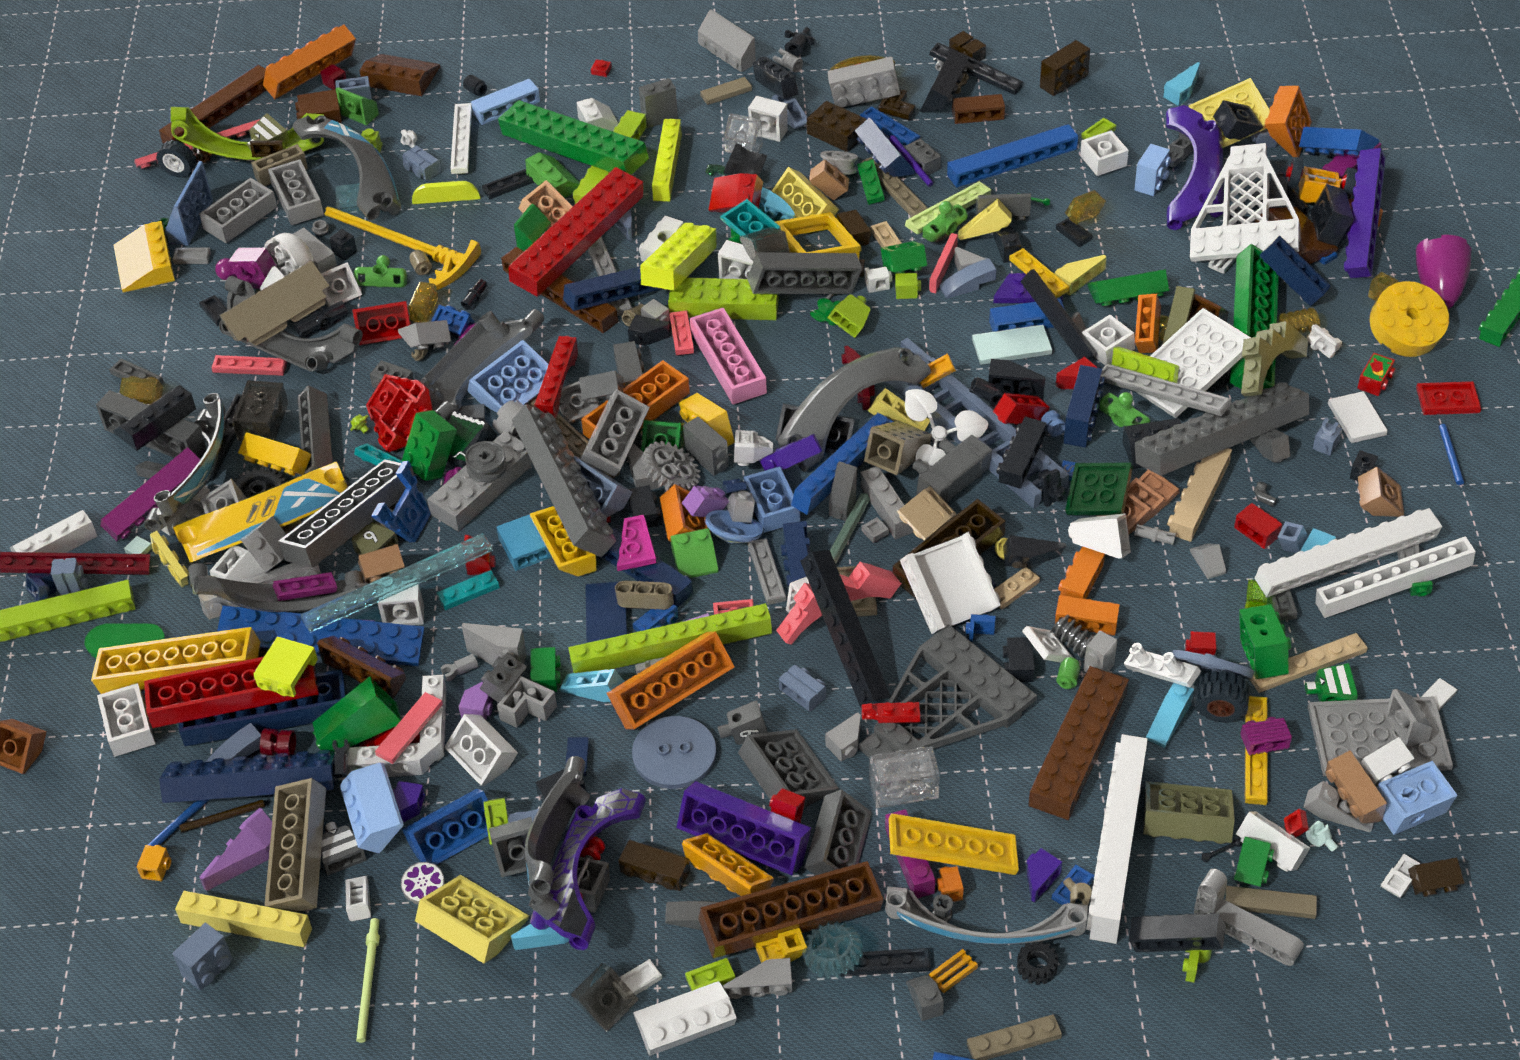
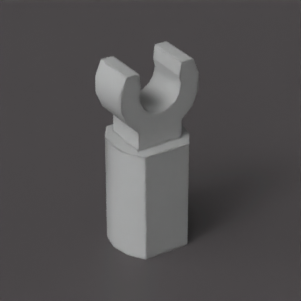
M471 654L455 661L452 665H443L441 672L442 674L449 672L445 674L446 681H451L456 675H461L477 668L478 663L474 655Z

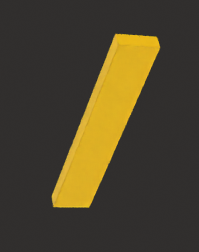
M1249 696L1245 723L1252 720L1256 722L1265 721L1267 719V697ZM1245 747V803L1267 805V753L1248 755Z

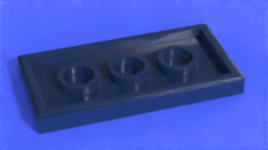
M618 582L585 584L587 643L627 634L626 608L618 605L615 586Z

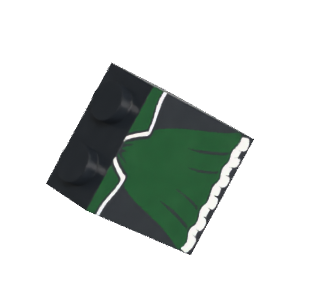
M453 410L448 423L456 428L457 431L447 462L454 461L460 467L466 466V451L478 442H493L498 434L486 421Z

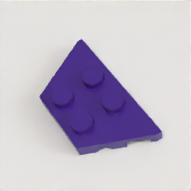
M1009 273L995 293L993 303L1035 302L1020 282L1026 274Z

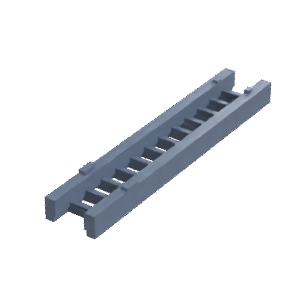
M909 338L901 341V348L910 349L913 355L919 356L926 364L936 360L934 357L931 358ZM951 374L925 388L904 381H886L905 398L906 391L919 389L929 392L935 387L940 386L943 390L933 395L937 402V409L930 414L934 423L937 426L944 427L946 430L956 428V417L951 413L962 406L967 410L978 413L987 420L988 428L993 432L978 439L988 447L999 439L1005 441V443L997 448H991L992 455L988 470L999 479V474L996 473L998 464L1003 463L1002 456L1006 449L1009 450L1012 436H1016V429L1012 425L1000 422L992 408L975 394L969 392V389ZM950 396L955 399L945 407L939 404ZM957 431L948 434L958 444L962 442L957 438ZM1039 449L1021 489L1010 485L1006 486L1034 509L1041 502V480L1038 478L1030 482L1027 478L1038 471L1058 469L1060 471L1061 485L1066 489L1068 487L1069 474Z

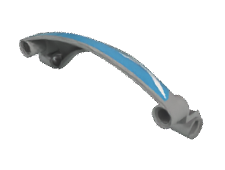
M887 887L886 913L890 918L901 919L939 935L976 943L1021 944L1040 942L1068 935L1079 936L1085 932L1087 924L1088 905L1067 903L1063 904L1049 918L1023 930L1009 933L975 932L956 927L938 918L925 908L908 888Z

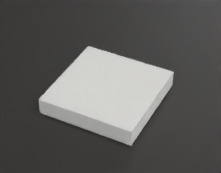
M1026 626L1022 631L1044 660L1061 663L1065 658H1073L1060 640L1054 636V633H1050L1051 630Z

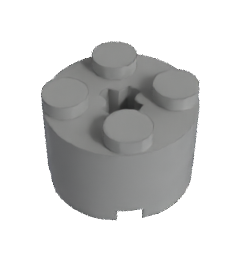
M511 400L505 403L497 412L499 415L497 420H493V428L500 434L506 431L521 440L512 419L524 405L518 400L516 402Z

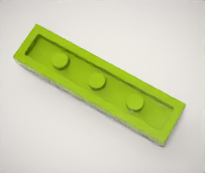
M1119 346L1113 348L1112 365L1177 383L1179 365Z

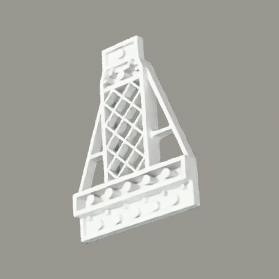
M1266 143L1231 147V154L1191 228V262L1236 258L1250 244L1264 250L1279 235L1296 252H1299L1301 229L1299 218L1267 158ZM1270 174L1282 198L1269 199ZM1256 177L1260 178L1261 180L1258 183L1252 182ZM1241 179L1243 182L1237 186L1235 182ZM1225 180L1224 202L1212 205ZM1247 185H1250L1252 187L1247 192L1243 190ZM1256 191L1260 192L1261 194L1256 198L1252 196ZM1238 193H1241L1243 196L1238 200L1234 198ZM1249 199L1251 202L1247 206L1244 205L1243 202ZM1255 205H1258L1260 208L1256 212L1251 210ZM1287 205L1293 219L1268 221L1269 207ZM1239 206L1242 210L1237 214L1234 210ZM1224 212L1222 226L1200 228L1207 213ZM1246 213H1249L1251 216L1248 219L1242 218ZM1255 219L1260 221L1258 223H1251ZM1238 220L1242 223L1238 225H1233Z

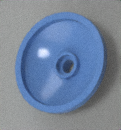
M715 510L706 515L705 523L709 530L728 543L752 542L760 538L763 532L761 524L753 518L751 523L733 522L728 510Z

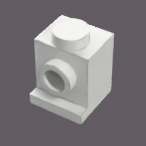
M868 267L865 268V283L869 293L890 289L892 274L891 271L887 270V267L870 270Z

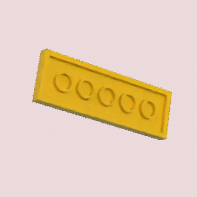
M892 813L889 817L890 854L1016 875L1019 870L1014 834Z

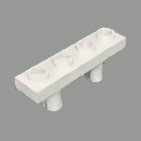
M1140 643L1132 645L1133 648H1130V655L1124 662L1127 669L1191 688L1201 672L1198 666L1177 661L1171 652L1160 656L1145 651Z

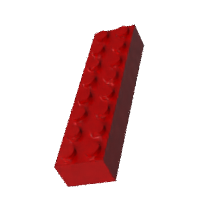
M264 657L145 680L147 716L152 728L318 695L315 665H307L294 687L296 691L294 697L282 696L277 692L262 690L257 686L254 672Z

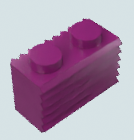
M1270 717L1265 721L1259 722L1254 720L1242 724L1240 733L1248 755L1288 749L1292 738L1283 717L1277 719Z

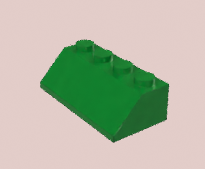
M1166 269L1087 283L1095 304L1101 303V306L1112 305L1114 300H1118L1119 303L1128 302L1131 297H1136V300H1138L1139 295L1157 294V296H1162L1164 291H1169Z

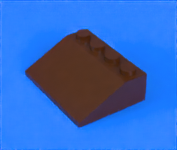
M379 54L366 60L359 71L361 77L368 76L369 84L372 88L422 96L439 70L440 64Z
M1288 207L1269 209L1268 221L1293 219ZM1293 207L1301 227L1299 252L1297 253L1309 265L1320 260L1322 257L1338 251L1337 246L1318 241L1313 223L1297 207ZM1257 219L1254 220V223L1260 222Z
M330 636L317 642L322 663L336 670L342 669L343 674L360 683L371 676L393 699L406 680L402 668L386 664L383 658L377 655L375 657L369 655L366 649L350 645V642L343 637Z

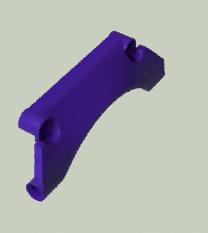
M1185 105L1173 107L1166 111V127L1179 131L1188 137L1194 149V162L1190 176L1182 190L1167 208V227L1171 230L1180 229L1183 221L1199 215L1223 169L1222 131L1216 121L1208 120L1205 122L1203 114ZM1224 181L1212 205L1224 202ZM1213 212L1209 214L1211 217L1215 218L1221 216L1224 212Z

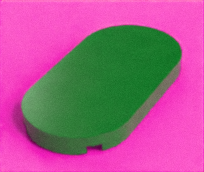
M102 624L93 628L86 635L84 644L88 653L97 659L99 648L166 638L163 630L154 624Z

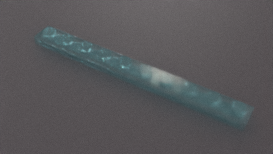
M483 533L300 614L301 619L309 633L487 554L493 551L492 545Z

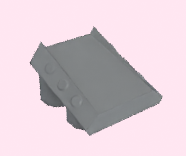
M579 381L562 388L559 410L568 423L580 421L599 406V403L589 404L582 400Z

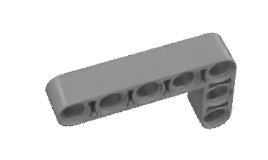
M1210 869L1198 888L1194 914H1220L1226 926L1225 934L1282 964L1293 965L1304 947L1303 942L1294 935L1224 900L1227 877L1220 870Z

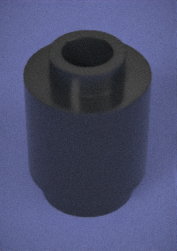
M468 75L463 81L464 89L476 96H483L487 91L485 82L474 75Z

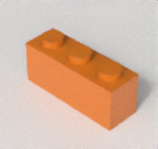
M1157 294L1138 296L1135 344L1139 353H1153L1158 349L1161 304Z
M1083 546L1080 552L1076 551L1073 565L1068 566L1065 580L1062 579L1058 587V590L1061 591L1060 596L1087 599L1104 566L1105 554Z
M1059 595L1055 624L1059 619L1069 614L1068 622L1075 619L1074 627L1082 625L1081 631L1088 630V632L1095 633L1102 631L1108 635H1115L1120 604Z

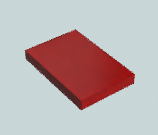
M1473 381L1417 383L1416 390L1423 415L1480 413L1481 411Z

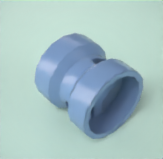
M1052 410L1043 415L1041 421L1047 422L1046 428L1051 436H1059L1065 431V422L1060 419L1057 411Z

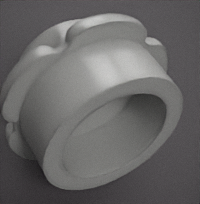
M317 220L313 223L312 232L323 236L329 231V226L324 220Z

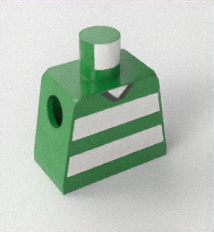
M1349 663L1319 669L1316 673L1315 682H1305L1306 694H1317L1319 702L1357 700L1358 694Z

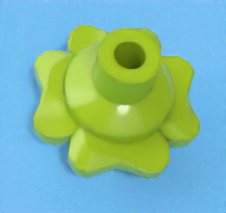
M360 414L355 416L351 421L352 427L350 430L367 432L369 428L366 426V419L369 416H362Z

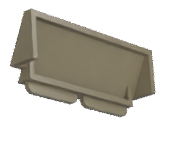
M309 261L219 316L234 340L239 341L246 337L248 342L253 345H259L287 327V320L291 319V321L297 322L326 303L325 297L327 296L322 290L329 287V284L314 263Z

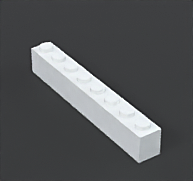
M1465 536L1317 589L1315 603L1323 617L1327 618L1411 588L1412 583L1430 581L1473 566L1475 550Z

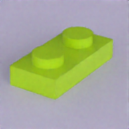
M505 798L483 801L490 845L492 841L489 828L508 823Z
M724 958L686 972L685 978L691 991L718 981L721 985H725L735 979V974L728 959Z

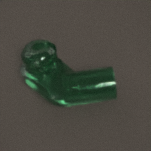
M709 164L706 166L705 173L707 175L713 176L715 171L728 176L723 174L725 166L719 164Z

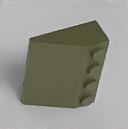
M1145 781L1144 834H1148L1151 837L1187 838L1198 842L1206 840L1214 841L1218 844L1232 843L1235 821L1232 790Z

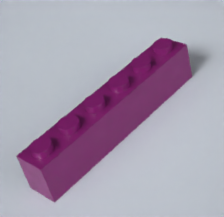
M187 447L101 519V527L116 541L128 537L132 532L131 529L135 526L139 527L145 522V518L149 515L151 509L158 508L154 501V496L163 490H168L172 493L193 471L200 459Z

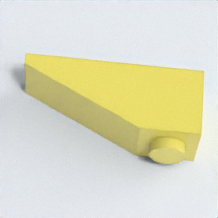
M996 199L958 230V238L963 240L1006 228L1011 223L1012 213L999 199Z
M1101 255L1067 263L1057 269L1054 274L1070 286L1069 292L1066 293L1070 296L1105 270L1107 257Z
M886 388L875 398L868 410L874 416L880 413L894 422L901 421L925 431L930 422L927 417L919 422L910 419L905 411V402Z

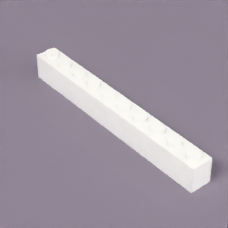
M1430 508L1423 511L1417 510L1411 515L1400 516L1394 521L1383 522L1374 528L1368 527L1357 534L1351 533L1345 538L1334 539L1328 544L1316 545L1311 550L1299 551L1291 557H1282L1271 564L1265 563L1258 568L1255 580L1265 596L1269 597L1434 539L1439 534L1442 525Z

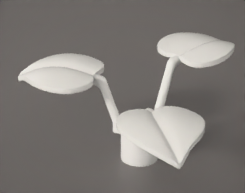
M912 389L906 391V414L910 419L918 422L925 420L928 416L932 428L930 433L932 434L931 440L934 442L933 447L929 444L922 445L917 450L916 460L921 459L931 467L944 457L946 453L942 449H936L937 443L941 442L949 433L957 431V438L960 441H964L970 435L979 438L986 431L988 421L978 413L970 410L962 411L956 416V428L946 430L942 426H935L930 413L937 409L936 399L924 390Z

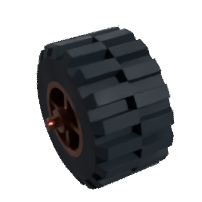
M1226 671L1208 672L1205 676H1201L1197 682L1195 709L1201 716H1205L1208 720H1214V722L1227 723L1240 720L1248 711L1250 686L1243 677L1235 675V673Z

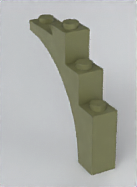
M1287 321L1270 324L1269 330L1257 331L1256 337L1243 339L1241 356L1245 359L1241 394L1245 397L1262 394L1264 380L1272 361L1279 354L1289 359L1307 357L1308 339Z

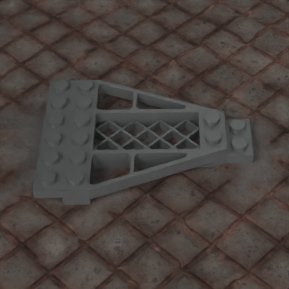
M948 624L918 648L889 700V703H896L907 681H910L918 689L900 703L920 702L925 698V703H919V708L925 710V715H920V721H925V727L912 726V722H910V726H901L898 723H878L877 721L874 733L859 744V750L889 774L900 764L914 759L922 752L1002 726L1010 727L1022 717V712L1037 700V695ZM920 658L939 672L928 682H922L912 674ZM942 686L954 687V692L942 691ZM927 698H940V703H927ZM942 698H954V703H942ZM957 698L969 699L966 704H957ZM981 706L995 718L975 726L966 717ZM927 710H940V715H927ZM942 710H954V713L952 715H942ZM927 721L940 722L937 727H927ZM959 723L967 728L945 735ZM912 733H925V736L921 739H916L912 736Z

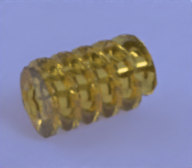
M1313 307L1302 309L1301 311L1288 312L1287 314L1281 313L1278 318V323L1287 321L1298 332L1300 329L1302 332H1306V328L1311 331L1312 325L1315 324L1320 327L1319 315Z

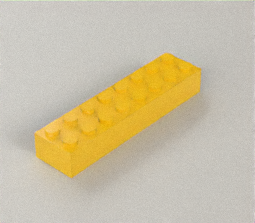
M252 627L99 648L91 681L100 694L138 683L140 690L145 689V680L258 658L260 640Z

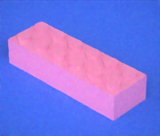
M724 308L690 318L691 334L732 404L767 393L765 375Z

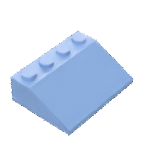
M522 340L469 380L468 392L479 403L484 404V406L495 412H498L505 403L511 400L514 402L518 400L525 405L538 396L549 364Z

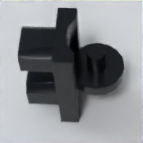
M1045 469L1039 472L1038 475L1042 487L1040 490L1042 491L1044 505L1048 507L1053 502L1062 501L1065 488L1061 485L1060 471L1058 469L1052 471Z

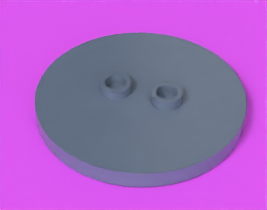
M1172 650L1177 661L1198 666L1201 670L1232 672L1235 675H1240L1243 679H1253L1254 670L1217 658L1215 655H1202L1188 651Z
M682 716L660 718L645 726L635 738L632 748L633 763L638 774L654 786L665 789L685 788L695 781L699 782L712 769L716 759L715 740L711 732L694 719Z

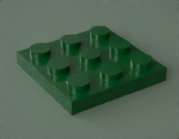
M1075 463L1065 508L1066 514H1124L1133 470L1132 463Z

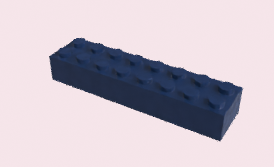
M340 669L316 674L318 695L180 722L179 733L184 746L228 739L250 723L259 733L265 728L282 729L312 723L347 695L343 671Z
M320 750L317 753L309 754L307 751H302L296 755L279 753L272 757L257 755L254 758L247 759L244 756L233 758V760L216 758L208 762L194 760L183 764L181 761H175L167 765L159 778L162 803L275 794L276 786L313 778L323 785L326 790H333L338 779L333 776L335 752Z

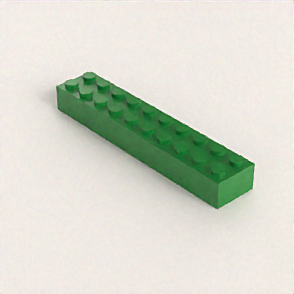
M520 100L498 118L502 135L608 172L617 167L632 175L649 159L645 142Z
M1253 244L1247 246L1237 255L1233 322L1234 328L1251 338L1256 337L1257 331L1269 330L1270 324L1277 323L1278 275L1259 256L1263 250ZM1243 357L1231 367L1230 383L1242 389L1245 365ZM1275 359L1267 371L1263 389L1275 386Z

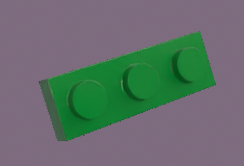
M874 160L857 164L868 205L884 201Z

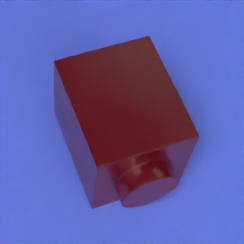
M334 64L320 71L323 85L331 90L336 89L335 81L347 79L346 72Z

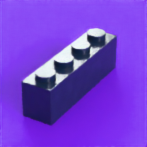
M1280 235L1259 255L1309 306L1321 298L1331 287Z

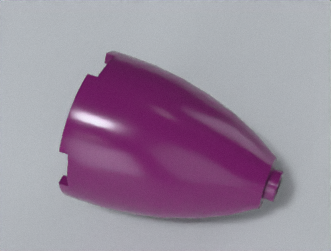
M1441 235V238L1432 240L1426 238L1416 247V265L1421 284L1434 290L1442 298L1448 310L1454 306L1461 296L1467 283L1471 266L1472 247L1467 244L1466 239L1455 235Z

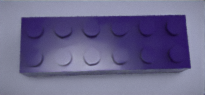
M696 781L684 790L676 827L695 836L708 833L736 853L789 875H793L803 865L811 828Z

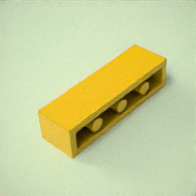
M247 432L238 451L239 454L245 456V461L253 464L255 461H258V465L266 468L271 465L270 468L279 472L284 469L285 473L295 476L296 473L304 475L312 455L300 448Z

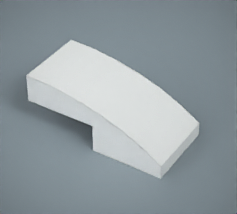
M1403 854L1396 866L1386 876L1381 887L1401 898L1412 885L1408 869L1420 863Z

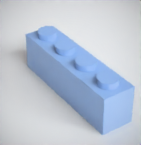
M530 79L471 101L473 115L481 125L498 119L518 100L532 105L540 102L539 89Z

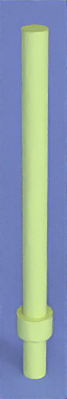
M377 918L371 919L369 933L366 936L367 955L356 1041L360 1043L366 1041L376 947L379 945L380 935L378 934L379 919Z

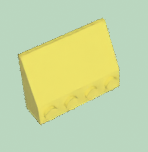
M459 875L420 899L415 921L460 950L473 956L478 961L486 963L499 954L511 940V935L518 932L525 924L529 915L464 876Z

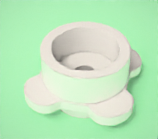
M403 129L401 131V143L413 148L417 140L416 134L411 130L406 131Z

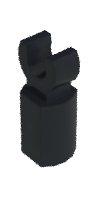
M346 739L344 740V746L338 748V742L334 740L332 747L336 754H334L333 776L336 778L347 777L348 754L346 753L349 751L350 744Z

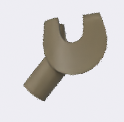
M1070 877L1066 878L1063 883L1071 892L1070 903L1075 904L1076 899H1080L1082 904L1088 905L1092 895L1091 887L1086 883L1075 884Z

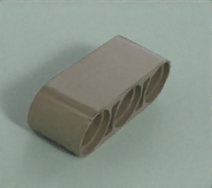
M621 581L615 586L617 603L621 607L664 610L674 605L672 587L668 583Z

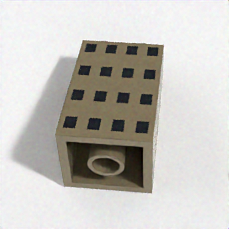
M901 421L873 426L870 429L864 462L899 475L916 461L917 450L922 445H930L932 434Z

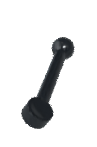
M1237 838L1233 843L1211 853H1203L1201 860L1208 862L1211 857L1233 847H1240L1242 842Z

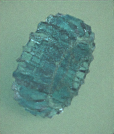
M838 921L834 925L828 922L827 926L824 927L819 924L818 930L812 929V935H806L805 944L807 948L803 950V958L806 966L810 968L812 973L817 972L819 977L825 974L828 979L831 975H835L838 978L840 973L846 975L848 969L854 971V965L859 964V958L863 954V944L858 932H855L853 926L848 927L846 923L840 926Z

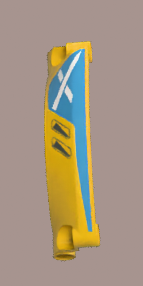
M333 462L275 488L173 526L179 543L181 542L189 561L194 562L242 543L241 538L271 516H273L280 527H283L314 514L347 489L348 486L338 463Z

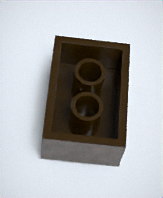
M1075 40L1042 60L1040 88L1055 96L1082 78H1085L1089 73L1090 48Z
M825 101L807 117V134L848 152L859 142L855 130L867 119Z

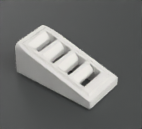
M367 876L346 880V911L350 921L371 917Z

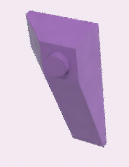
M261 808L242 823L239 827L241 832L234 840L230 838L226 843L228 846L222 855L216 856L201 874L200 880L206 891L269 860L272 821Z

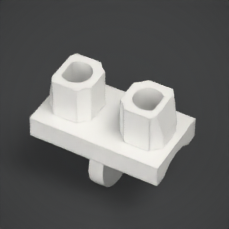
M1317 324L1312 325L1311 333L1307 337L1313 350L1318 349L1328 358H1333L1335 352L1339 350L1342 344L1341 340L1332 337L1328 330L1319 327Z

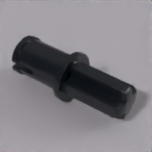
M479 279L473 288L468 290V294L460 303L464 309L470 310L475 301L481 298L480 295L487 287V282Z

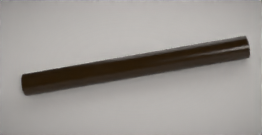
M263 799L179 825L180 831L184 833L264 808Z

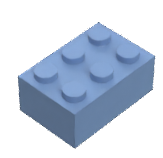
M780 467L744 477L747 487L744 491L752 493L755 501L753 511L758 522L763 527V533L782 528L784 523L800 522V511L791 506L794 494Z

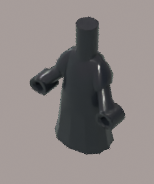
M805 27L800 33L786 30L784 37L793 38L785 44V51L794 56H800L806 42L814 45L815 38L808 35L810 29Z

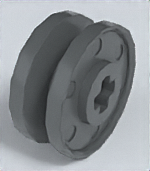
M490 441L478 442L472 445L465 454L468 475L478 482H491L500 478L505 473L507 467L504 449L499 444Z

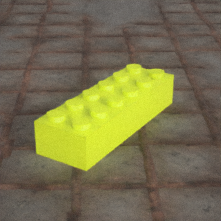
M684 223L640 265L641 285L675 290L717 248L716 228H710L708 225L698 226L693 223Z

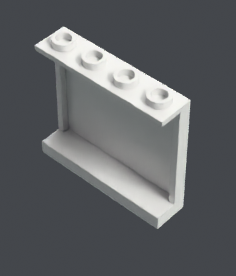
M969 532L921 552L908 554L900 560L931 634L939 632L948 624L954 626L971 619V614L982 615L1001 606L999 595L993 589L992 579L986 573L983 566V558L978 554L975 540L970 536Z

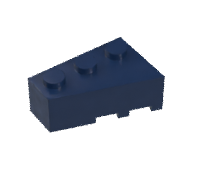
M806 521L783 524L784 545H780L781 555L786 557L783 560L784 571L789 573L786 575L787 586L791 582L806 577L800 562L810 554V540L807 538Z

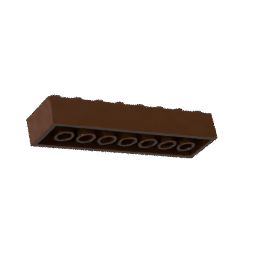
M1089 666L1030 790L1029 807L1069 821L1127 695L1129 679Z
M866 861L701 907L699 922L714 959L755 947L756 943L777 938L779 933L800 928L801 933L879 912L884 899L870 865Z

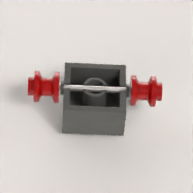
M593 837L585 846L579 856L577 866V881L581 897L588 911L595 913L610 881L609 863L600 861V854L604 852L605 844L598 837Z

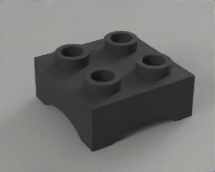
M736 143L723 174L734 175L742 173L757 174L759 176L767 155L753 153L745 149L741 144Z

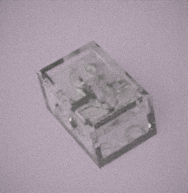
M932 746L869 756V782L876 808L939 798L940 773Z

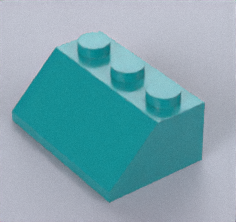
M748 199L720 216L724 223L755 248L770 250L782 242L781 227Z

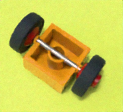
M1294 157L1286 171L1287 187L1296 189L1299 185L1300 200L1306 203H1316L1326 184L1346 190L1347 197L1350 199L1353 194V188L1356 187L1355 173L1357 169L1347 168L1341 179L1337 172L1306 166L1303 169V159Z

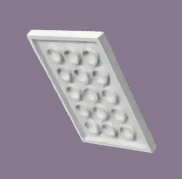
M1202 308L1150 357L1179 365L1177 384L1206 391L1242 358L1243 339L1251 337ZM1137 392L1174 418H1177L1188 408V406Z

